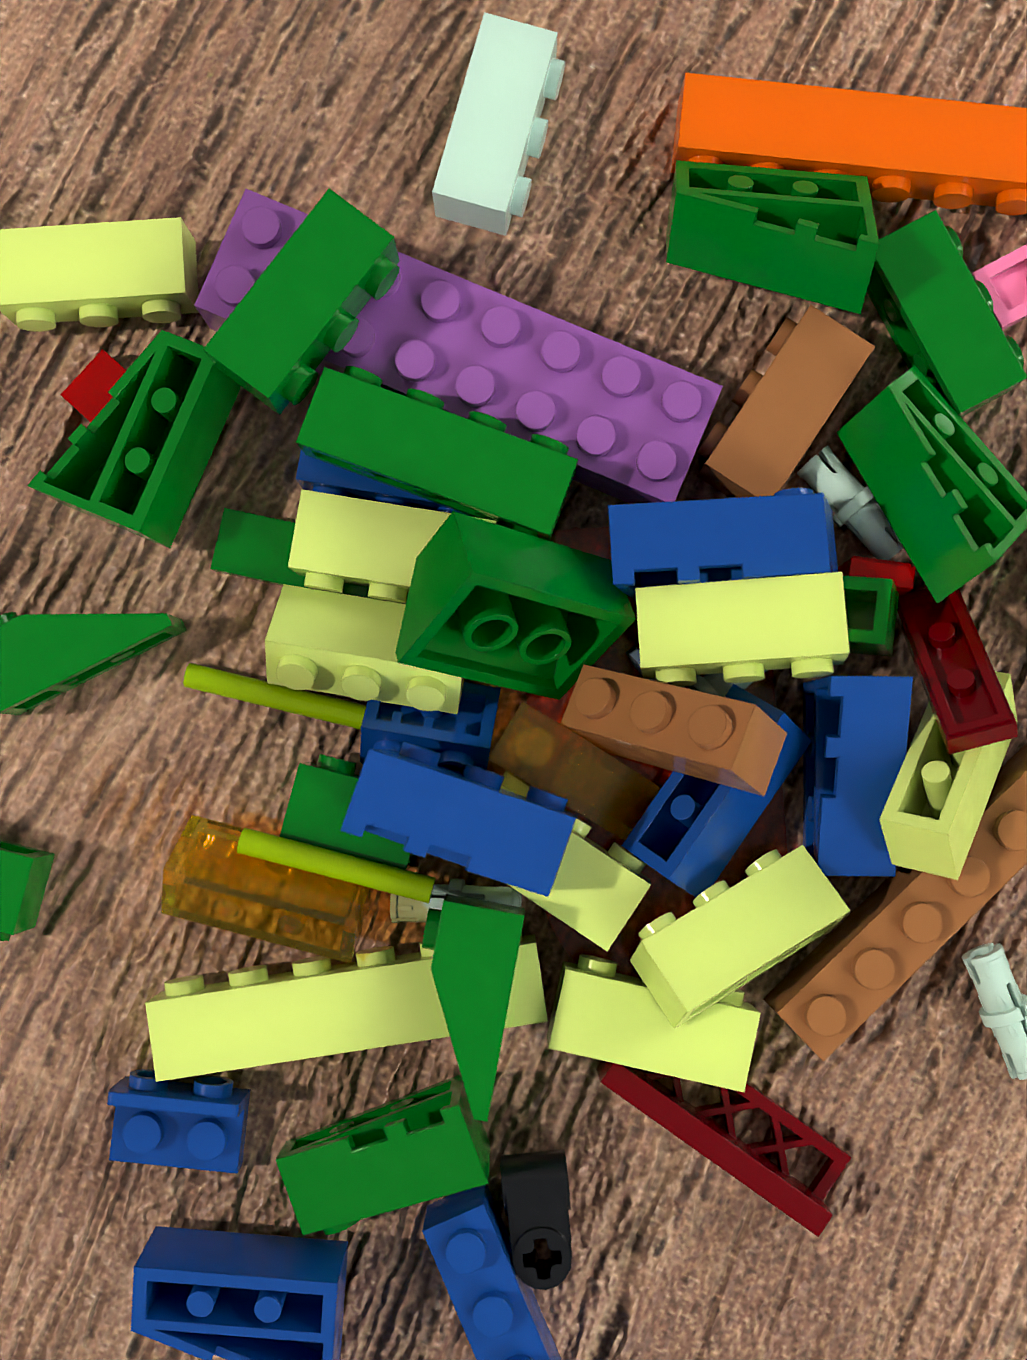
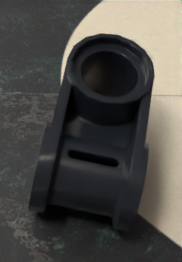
M565 1149L501 1155L500 1168L505 1215L508 1216L512 1262L515 1272L524 1284L533 1289L547 1290L557 1287L566 1279L572 1262L568 1210H571ZM539 1238L547 1239V1245L551 1250L550 1258L545 1260L538 1259V1253L534 1249V1240Z

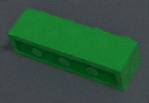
M346 366L343 373L327 367L323 368L296 443L306 456L470 516L495 520L497 525L548 541L551 540L578 459L567 455L568 446L553 438L539 434H532L530 441L505 433L507 425L504 422L484 413L470 411L468 418H464L443 410L445 403L441 399L421 390L409 388L406 395L403 396L381 387L383 380L380 377L358 367Z

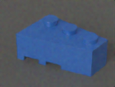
M809 488L785 489L776 492L773 496L608 505L613 585L635 601V588L838 572L832 509L824 493H814Z
M828 676L803 683V732L812 740L803 753V846L825 876H896V865L891 863L879 819L906 757L913 685L912 676Z
M403 741L400 752L389 749L368 750L340 831L361 838L363 832L367 831L403 844L405 852L424 858L428 853L462 865L468 872L549 897L578 816L564 811L568 802L567 798L534 786L529 787L526 797L501 788L504 776L468 763H466L463 774L438 766L441 757L440 753Z
M156 1226L134 1266L131 1331L202 1360H212L213 1355L225 1360H341L348 1241Z

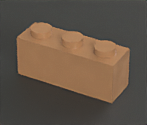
M812 305L809 306L798 324L787 317L766 348L768 352L776 357L765 374L762 375L752 369L732 399V402L741 407V410L731 425L727 427L718 421L697 453L707 459L697 477L729 498L773 496L776 492L780 491L875 346Z
M583 665L560 723L561 726L599 751L765 796L787 736V732L756 704L589 665Z

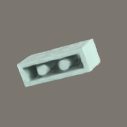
M484 12L432 190L436 217L506 236L512 215L523 216L532 179L523 177L529 156L540 158L548 129V120L540 118L546 98L557 99L565 69V61L556 59L558 32Z

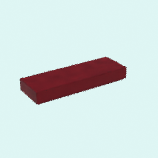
M928 588L899 596L897 619L949 755L1018 737L1016 719L960 590L957 589L939 603H936Z

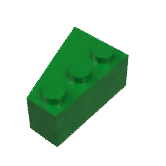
M676 160L666 229V263L861 314L879 248L867 176Z
M161 330L108 391L113 396L112 399L87 427L80 424L69 436L68 440L72 445L46 474L40 470L27 486L65 506L170 549L241 386L215 366L203 350L205 346Z
M915 365L888 385L836 432L936 603H939L993 565L1026 530L1027 492Z
M460 1074L288 1140L275 1160L302 1234L307 1235L323 1230L324 1234L331 1235L348 1229L364 1218L488 1184L491 1145L482 1121L473 1119Z

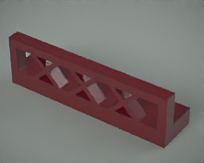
M601 1060L596 1068L600 1083L817 1237L820 1236L833 1216L823 1200L852 1158L846 1151L748 1082H746L745 1092L736 1091L744 1097L742 1099L730 1101L728 1089L718 1087L720 1103L694 1107L683 1099L680 1078ZM671 1077L674 1092L656 1079ZM760 1108L769 1115L773 1139L746 1144L736 1137L732 1112ZM723 1114L726 1129L709 1116ZM780 1123L797 1135L782 1137ZM812 1145L828 1156V1159L809 1187L789 1174L785 1150ZM776 1152L778 1166L762 1154Z

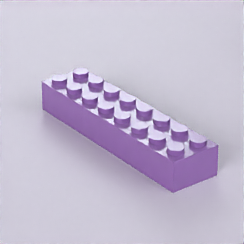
M245 189L194 304L210 329L218 331L308 214ZM398 252L400 261L397 264L400 270L389 291L379 300L370 298L356 316L359 324L350 341L337 353L330 350L315 369L321 375L324 367L340 373L344 372L346 366L358 367L380 377L383 380L382 388L403 396L406 395L409 388L417 389L441 399L445 403L443 410L458 416L468 418L470 411L490 415L504 422L507 425L505 433L527 441H530L532 434L553 438L569 447L568 456L578 459L576 472L573 477L574 481L630 504L672 502L676 500L723 387Z

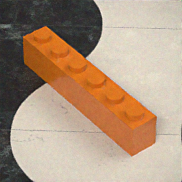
M685 72L677 107L671 173H675L676 160L867 176L870 194L873 199L880 202L895 203L908 198L933 200L936 206L944 209H960L971 204L995 207L998 213L1004 215L1027 214V108Z

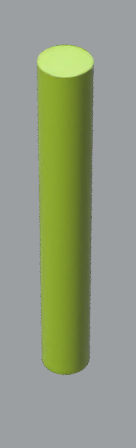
M194 663L188 664L183 680V686L186 688L360 730L366 705L310 691L294 690L286 686L269 684L264 680Z
M249 828L242 830L237 846V853L425 903L430 902L436 880L435 877Z

